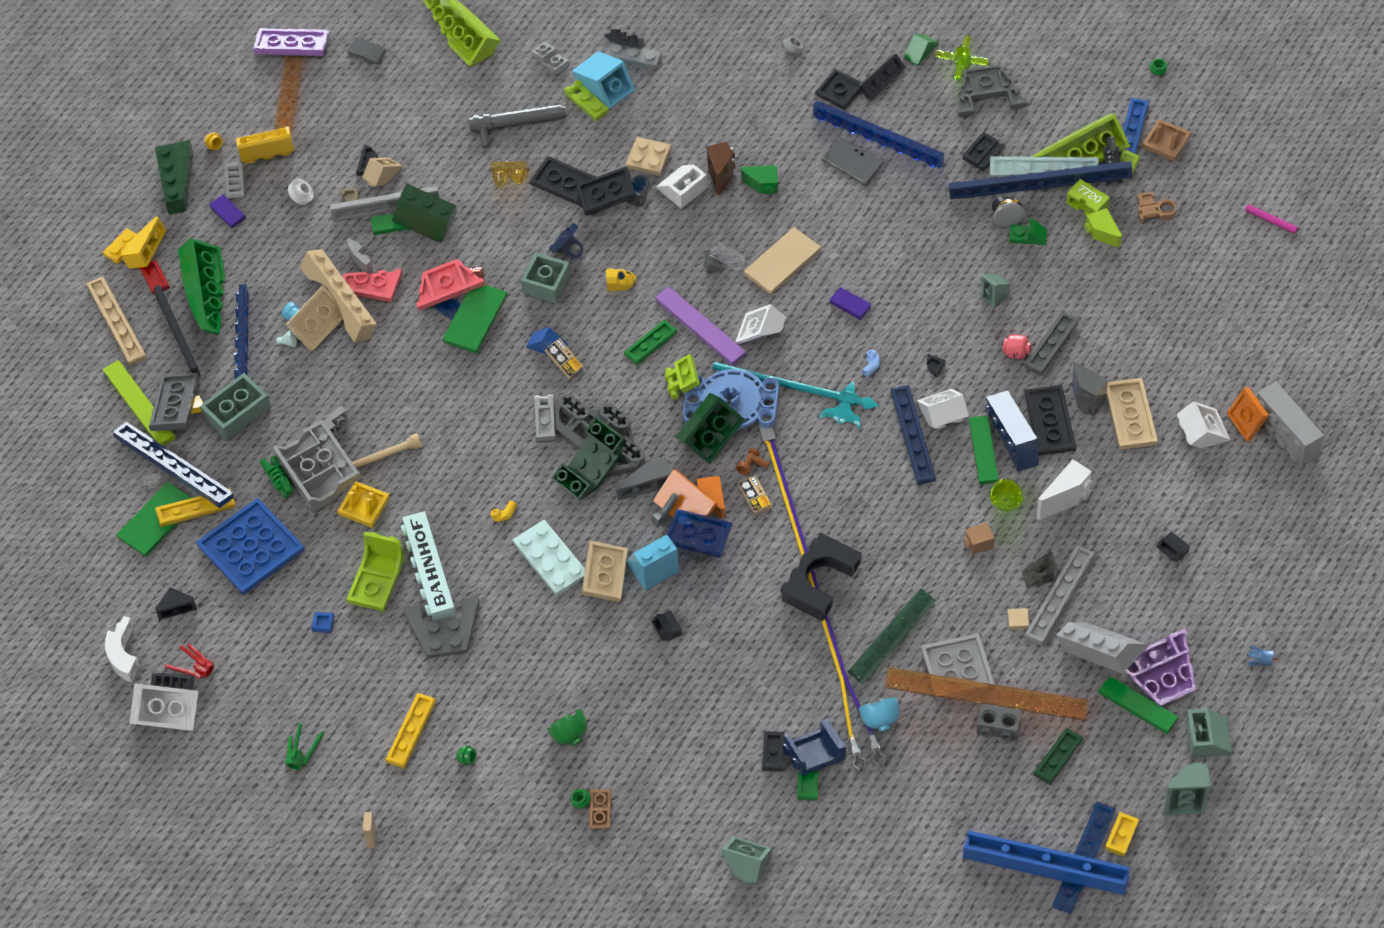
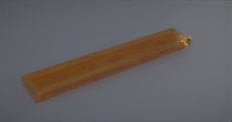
M285 55L274 130L289 127L291 137L304 55Z

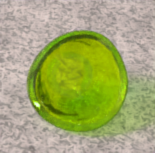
M1011 479L998 480L990 490L991 503L1002 512L1013 511L1023 503L1022 490Z

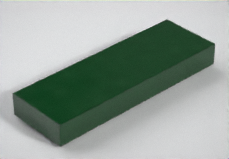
M1065 728L1033 775L1051 785L1079 747L1083 737Z

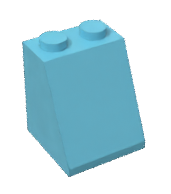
M599 51L572 70L575 79L580 80L583 86L609 109L635 90L624 62Z
M667 535L634 552L626 560V564L645 590L679 573L677 548Z

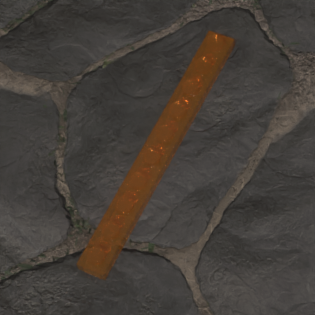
M891 667L887 669L885 689L977 704L984 703L1085 721L1087 699Z

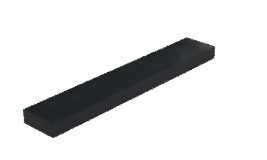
M155 286L153 289L157 301L190 372L198 373L199 377H201L196 361L161 286Z

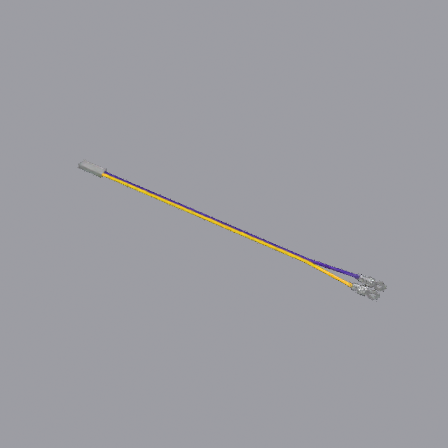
M766 415L762 420L767 422L770 421V418ZM758 423L763 443L767 444L802 556L808 550L774 441H776L772 427L763 428ZM813 570L808 575L810 585L820 590ZM827 615L822 624L840 679L849 734L850 755L855 759L853 766L858 770V773L859 768L854 765L856 759L860 758L865 763L863 766V771L865 772L866 762L861 758V747L858 746L857 740L852 733L844 681L858 711L861 706L847 678ZM866 726L870 743L869 748L874 755L873 763L879 768V763L874 761L876 754L879 753L884 758L882 765L885 766V756L881 753V744L877 740L874 731Z

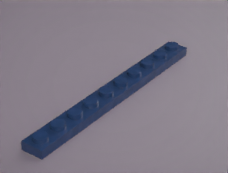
M1131 161L988 179H974L963 182L957 181L949 183L950 199H961L1075 185L1080 179L1086 183L1132 178Z

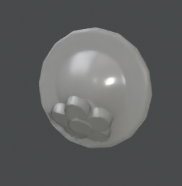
M794 36L784 39L783 45L790 55L792 53H802L803 43L800 39Z

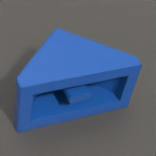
M548 327L535 331L526 348L547 355L544 350L558 338L566 346H568V343Z

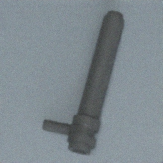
M560 104L497 114L484 113L483 116H478L477 114L469 117L471 132H480L482 147L487 148L489 147L487 131H492L493 128L562 119L566 116L565 106Z

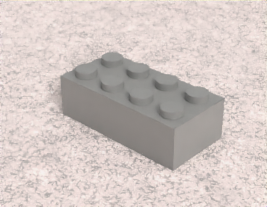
M1277 382L1260 390L1257 393V399L1269 414L1263 423L1266 426L1267 432L1275 436L1280 447L1285 448L1289 452L1290 458L1300 466L1318 457L1324 438L1321 431Z

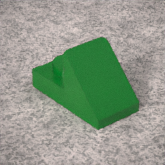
M1029 219V226L1010 225L1009 243L1046 245L1047 229L1034 219Z

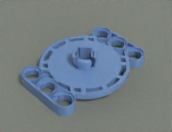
M728 369L714 373L705 381L702 376L698 375L701 385L685 393L683 407L685 423L689 420L687 415L694 413L709 393L719 396L727 404V399L734 398L731 399V405L729 406L745 419L737 430L747 428L756 421L763 428H770L776 422L780 388L778 380L772 377L766 378L761 382L759 378L747 371ZM769 384L776 385L773 390L766 389V386ZM692 397L699 398L696 403L689 402V399ZM766 400L774 401L770 406L764 405ZM766 415L772 417V419L767 422L762 420V418Z

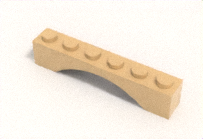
M322 249L307 251L300 267L309 280L321 283L333 295L340 308L345 330L354 342L369 340L377 323Z

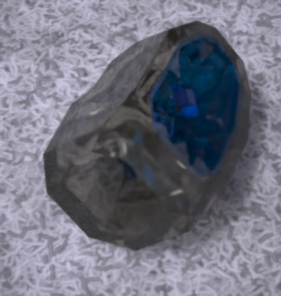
M639 174L632 178L637 198L626 201L630 205L637 207L644 205L650 187L647 177Z

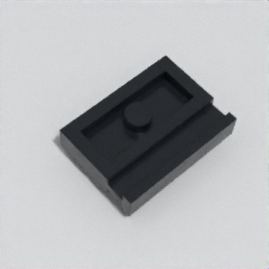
M982 132L962 155V159L976 168H981V171L984 172L990 165V157H997L1003 151L1005 144L999 143L997 139Z

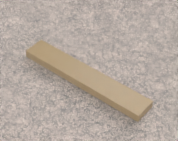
M102 276L86 283L128 364L132 365L146 359V354L104 277Z

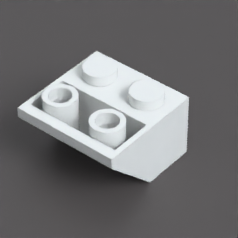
M684 165L657 185L656 189L682 209L707 189V174L695 165Z

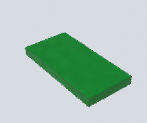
M488 285L467 292L442 339L443 343L477 354L508 296L507 292Z
M167 482L116 534L117 538L144 557H147L179 524L178 522L161 527L155 508L187 500L191 497Z

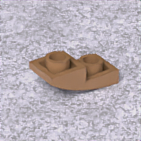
M611 789L590 790L589 828L610 829Z

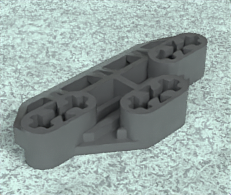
M571 394L562 395L556 402V433L578 451L588 439L589 435L585 431L595 417L601 419L625 438L622 455L617 462L619 466H614L609 473L610 476L621 475V471L624 470L628 472L630 470L636 471L645 464V453L633 440L630 418L615 405L606 403L600 407V410H592ZM560 419L567 423V425L565 426L562 422H560ZM577 428L580 429L579 433L586 438L585 440L574 433Z

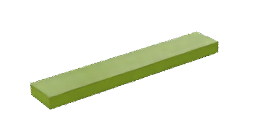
M119 360L103 369L104 374L153 440L165 446L176 439L171 430L150 431L149 424L154 407Z

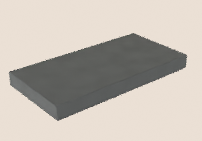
M198 373L162 375L149 424L150 431L188 428L200 378Z

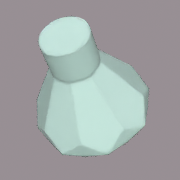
M288 331L283 337L276 339L278 345L285 344L293 348L297 345V337L291 331Z

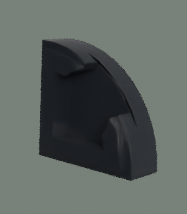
M928 354L927 368L931 370V374L939 377L946 360Z

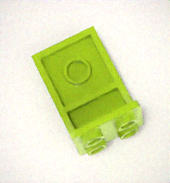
M364 532L363 558L346 600L349 604L384 612L404 564V553L401 541L397 538L382 536L376 532Z

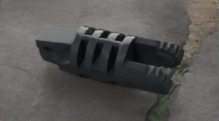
M1114 137L1106 138V147H1103L1105 164L1121 162L1119 146H1115ZM1123 179L1117 180L1118 183H1123Z

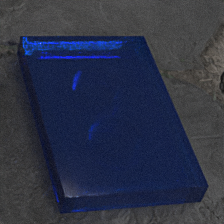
M676 509L667 536L676 547L721 558L732 529V522Z

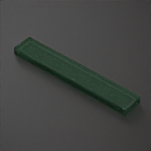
M921 588L847 672L863 685L936 600Z

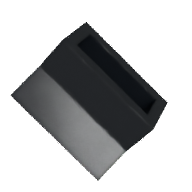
M1171 531L1168 535L1161 538L1157 548L1176 562L1189 552L1190 545Z
M671 610L664 614H657L651 621L662 641L672 640L682 635V629Z

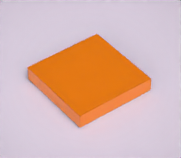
M1249 387L1242 389L1227 411V415L1246 441H1251L1269 416Z

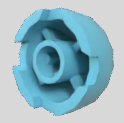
M895 697L859 707L860 716L864 724L871 729H879V732L890 730V725L898 720L900 714L899 703Z

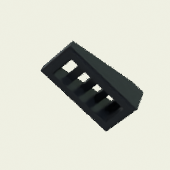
M152 673L151 685L158 686V682H161V687H166L167 682H170L169 688H175V682H178L177 689H182L183 682H186V690H193L194 677L179 674Z

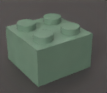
M535 252L521 279L523 294L557 304L571 276L569 262Z

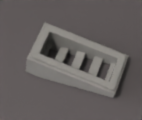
M242 162L225 163L226 197L229 200L245 198L244 167Z

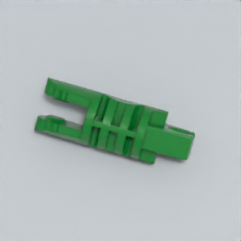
M271 456L270 462L272 466L267 459H260V464L274 488L280 492L284 499L291 497L293 492L292 483L276 456Z

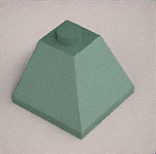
M733 836L722 848L721 853L737 878L742 879L745 883L753 884L757 883L761 878L772 848Z

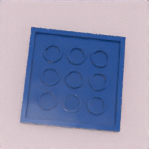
M258 498L196 542L200 550L242 595H245L305 551L304 546Z

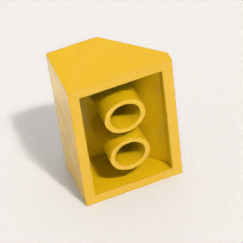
M289 127L236 138L241 162H246V164L254 163L256 159L263 158V160L272 159L274 155L281 154V156L290 155L294 151Z

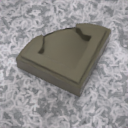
M358 188L340 189L341 196L345 202L359 200Z

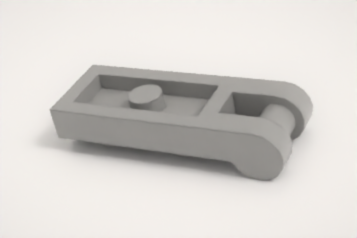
M548 394L545 397L534 395L536 441L555 440L554 395Z

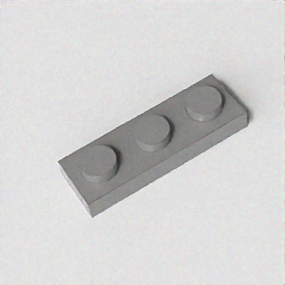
M610 42L606 52L607 55L622 60L624 63L657 69L661 58V52L624 46L614 42Z

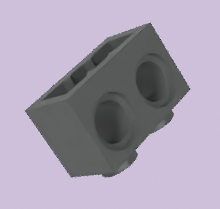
M981 703L977 733L984 737H1000L1006 741L1017 740L1021 710ZM990 720L993 723H986L984 721ZM1005 724H1011L1013 726L1007 727L1005 726Z

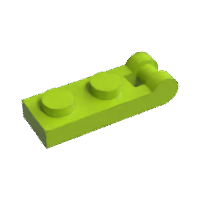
M577 79L571 87L567 86L563 89L565 95L595 122L609 113V108L585 88L580 80Z

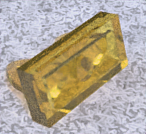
M527 161L491 162L490 169L496 185L502 188L507 181L508 173L511 174L513 181L519 185L524 180L526 172H528Z

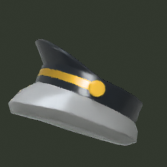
M1002 196L992 202V210L994 211L993 221L996 225L1009 228L1011 224L1019 225L1025 219V210L1017 199Z

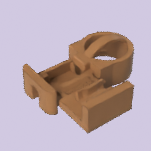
M1153 191L1137 194L1139 202L1138 215L1141 223H1144V219L1159 217L1160 220H1168L1176 215V204L1170 199L1158 202L1153 201ZM1165 205H1169L1174 208L1172 210L1163 212L1160 210Z

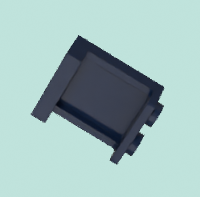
M828 718L820 721V729L795 739H791L788 734L784 736L783 751L786 755L790 756L794 769H798L802 776L846 759V745Z

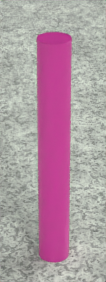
M1249 204L1245 211L1294 234L1298 230L1297 226Z

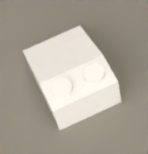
M1072 460L1038 498L1036 519L1042 520L1076 506L1082 500H1086L1091 493L1092 471Z
M134 684L129 724L193 731L198 691Z

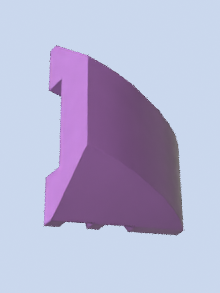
M1186 628L1149 645L1126 670V673L1160 706L1196 690L1193 669L1190 664V650L1187 645Z

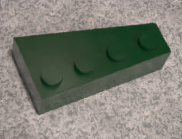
M190 140L155 147L164 200L169 215L187 211L188 189L194 153Z

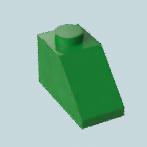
M777 165L741 167V180L759 194L771 195L778 193Z

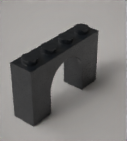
M820 533L817 539L814 538L812 540L809 551L802 555L799 566L794 567L789 581L784 582L780 590L782 601L824 621L833 607V597L810 585L807 581V576L816 568L831 567L852 577L862 562V552Z

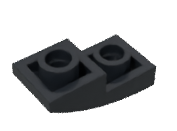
M611 29L610 33L605 34L606 39L620 45L631 47L644 45V38H638V35L627 36V32H621V29Z

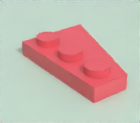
M395 269V272L381 270L378 273L371 274L366 272L344 273L343 278L356 296L392 302L402 276V269Z

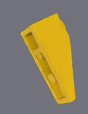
M155 217L124 248L121 257L129 269L147 267L166 232V228L159 217Z

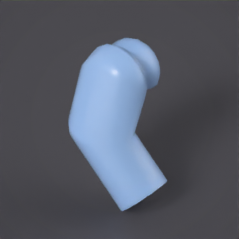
M869 350L866 354L868 365L862 369V373L866 377H869L880 367V358L875 350Z

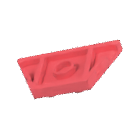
M455 259L422 273V284L419 289L420 297L416 305L419 311L482 287L485 285L484 280L476 276L471 269L465 267L458 259Z

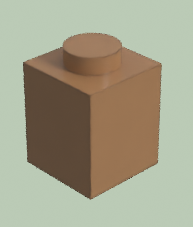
M986 522L965 529L963 542L966 549H970L973 555L994 548L995 537Z

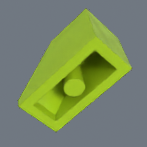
M1107 208L1086 215L1084 228L1087 233L1091 234L1093 239L1116 247L1121 246L1122 235Z

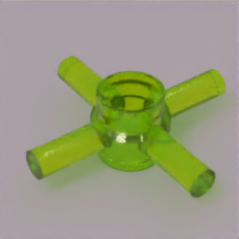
M969 35L964 36L962 46L957 47L955 53L941 50L936 51V57L954 61L956 70L953 78L955 80L961 79L963 69L969 67L970 63L987 66L989 64L988 58L971 55L969 49L971 37Z

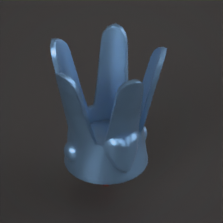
M1250 645L1254 649H1251L1248 655L1262 660H1251L1247 665L1271 666L1273 660H1278V658H1273V651H1265Z

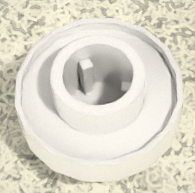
M295 179L289 184V195L297 204L306 205L313 199V190L306 181Z

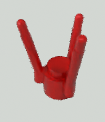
M187 644L191 651L183 646L179 648L196 661L193 665L195 672L173 665H165V668L192 675L198 679H201L202 676L207 678L214 669V664L191 644Z

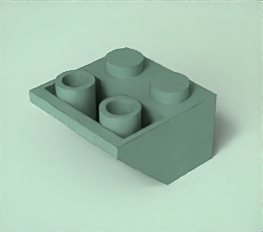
M1210 709L1187 710L1185 722L1191 757L1232 755L1226 716Z

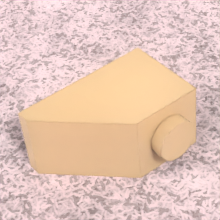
M389 157L370 158L362 178L368 181L367 183L370 186H385L403 165Z

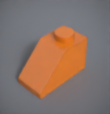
M720 476L697 479V487L718 503L712 513L720 518H726Z

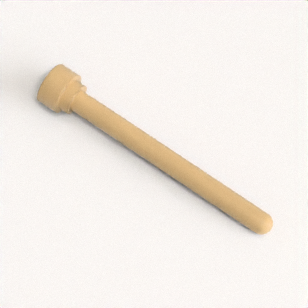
M416 433L411 435L406 442L353 461L352 463L356 468L409 448L417 450L422 448V445Z

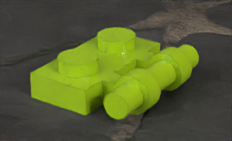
M690 354L674 362V369L671 367L665 369L664 377L668 383L667 390L672 399L679 397V390L686 393L700 385L694 358Z

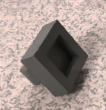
M708 249L704 253L705 272L712 274L714 271L722 273L725 270L724 254Z

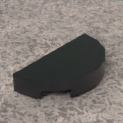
M364 145L356 176H363L370 158H378L372 147Z

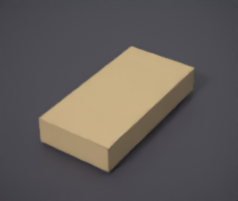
M365 812L363 819V833L368 848H376L377 828L372 812Z

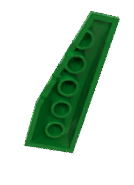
M190 238L178 249L185 293L201 330L219 335L221 326L220 310L223 305L221 296L224 294L222 283L225 282L221 248Z

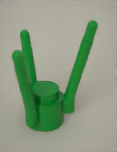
M299 723L293 750L292 735L288 737L286 766L296 770H300L302 766H307L308 760L324 732H320L304 758V753L298 750L302 723Z

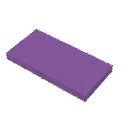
M259 29L253 51L254 54L323 56L329 32L327 30Z

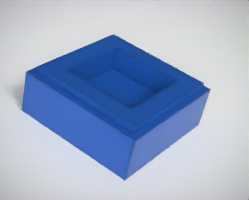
M315 612L311 627L312 632L331 633L335 617L334 613Z

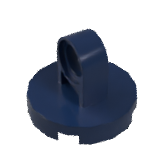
M572 222L570 227H567L548 249L554 254L562 248L572 258L580 257L583 254L584 247L573 235L578 226ZM577 244L580 246L581 251L578 254H573L570 251V247Z

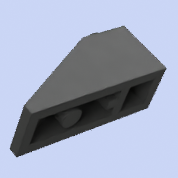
M666 457L646 462L615 488L618 501L660 490L671 474Z

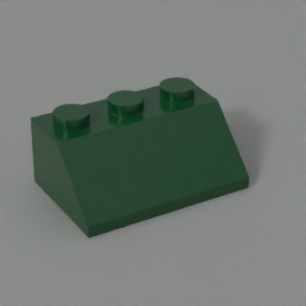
M406 183L398 199L392 222L442 243L457 213L456 205Z
M709 393L675 438L693 453L711 464L745 419L719 396Z

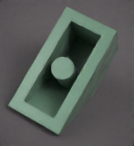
M983 274L980 297L995 307L1009 295L1010 284L1005 278H1001L997 274Z

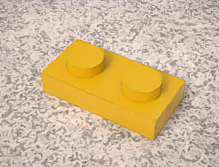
M126 228L103 251L104 256L118 264L122 260L121 254L127 243L137 234Z
M1119 812L1105 850L1125 857L1139 819Z

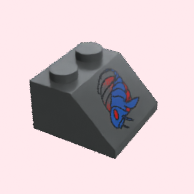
M1075 362L1071 386L1077 407L1083 413H1089L1094 416L1106 401L1108 379Z

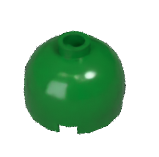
M581 709L576 710V714L573 716L567 714L547 728L548 733L556 743L560 745L571 744L573 747L583 741L581 737L586 733L588 726Z

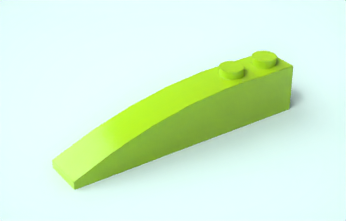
M423 0L427 8L433 13L435 22H438L440 25V31L448 39V45L470 67L494 53L501 40L458 0Z
M1108 114L1031 157L1098 158V163L1104 161L1103 147H1106L1107 137H1114L1115 146H1119L1120 152L1130 147V144L1116 115Z

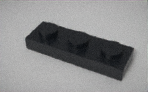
M895 53L860 83L858 87L865 97L870 100L900 74L906 66Z

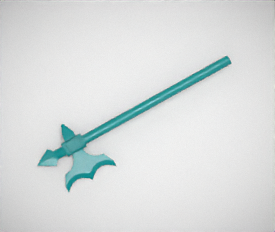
M717 362L713 363L712 369L744 370L755 375L760 381L772 377L778 380L779 386L837 399L840 404L835 408H826L819 415V419L831 417L839 425L851 422L860 430V418L851 411V405H862L865 410L879 407L869 396L865 399L858 397L857 393H855L854 382H851L845 388V391L836 392Z

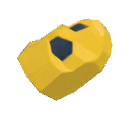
M606 269L607 290L621 291L632 288L636 283V275L624 269Z

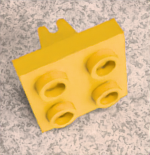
M355 481L339 507L338 515L373 528L389 501L390 495Z

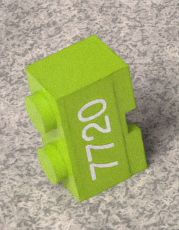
M1081 179L1067 192L1066 203L1076 210H1084V215L1109 208L1110 197Z

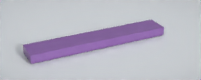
M667 287L655 297L656 302L730 365L733 366L746 355V351L670 287Z

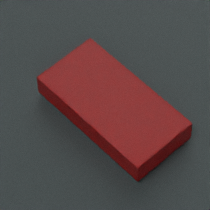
M156 259L150 261L147 267L140 268L153 295H155L153 289L155 286L160 285L163 291L170 289Z

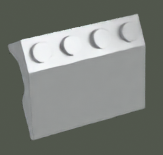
M323 420L302 430L298 440L285 447L273 446L276 458L312 513L330 504L360 475Z

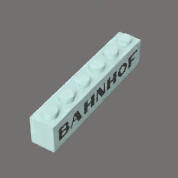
M425 511L402 517L404 525H401L403 537H408L409 541H405L408 553L412 552L413 557H410L413 569L417 568L418 573H415L417 583L422 584L423 589H420L422 600H427L428 605H425L427 617L431 616L433 621L455 617L454 605Z

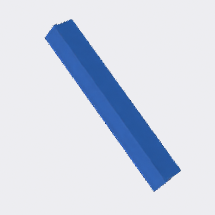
M969 830L963 848L962 858L1121 895L1126 894L1130 878V867Z

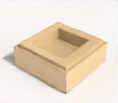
M1028 608L1008 609L1009 630L1029 628Z

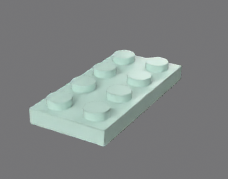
M545 520L512 539L513 544L556 596L584 579L585 568Z

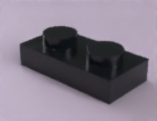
M764 731L762 771L782 772L784 754L782 744H784L785 732Z

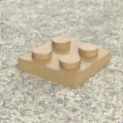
M637 137L627 159L626 166L628 169L660 176L670 153L671 144Z

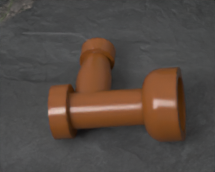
M750 448L744 462H739L735 468L738 473L748 476L751 472L750 465L752 462L763 466L765 469L768 468L770 462L760 458V452L756 448Z

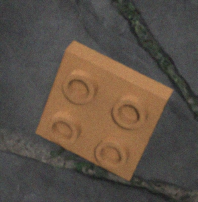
M1158 119L1144 140L1142 148L1175 162L1190 139L1191 132Z

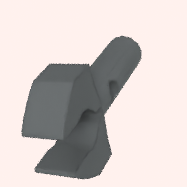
M673 493L662 510L655 512L652 522L656 526H662L670 519L671 516L668 513L679 498L677 494Z

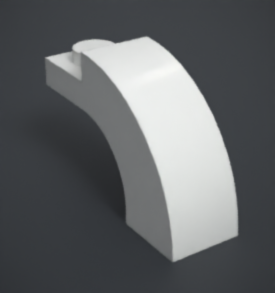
M123 616L121 622L116 625L115 632L108 630L105 639V650L113 670L124 680L133 682L140 665L137 657L125 652V645L134 626L131 618Z

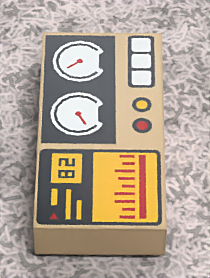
M560 338L544 350L568 379L584 367Z
M756 476L738 483V487L754 515L772 509V504Z

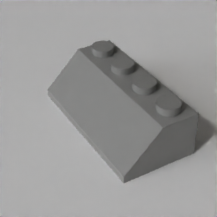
M1068 622L1056 635L1064 652L1122 674L1148 647L1145 643L1087 622Z

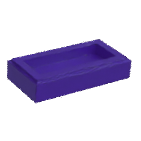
M224 194L209 204L210 208L231 229L246 219L245 215Z
M842 287L830 298L832 305L859 320L871 308L870 303Z

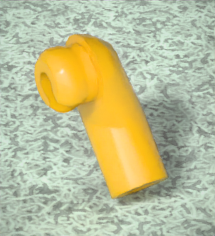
M509 501L504 510L493 509L490 515L495 522L508 520L518 505L514 501Z

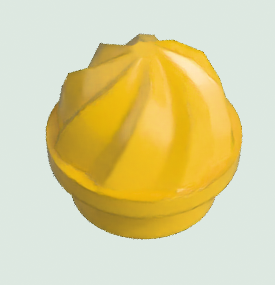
M215 132L209 133L204 139L206 147L210 150H218L223 144L221 136Z

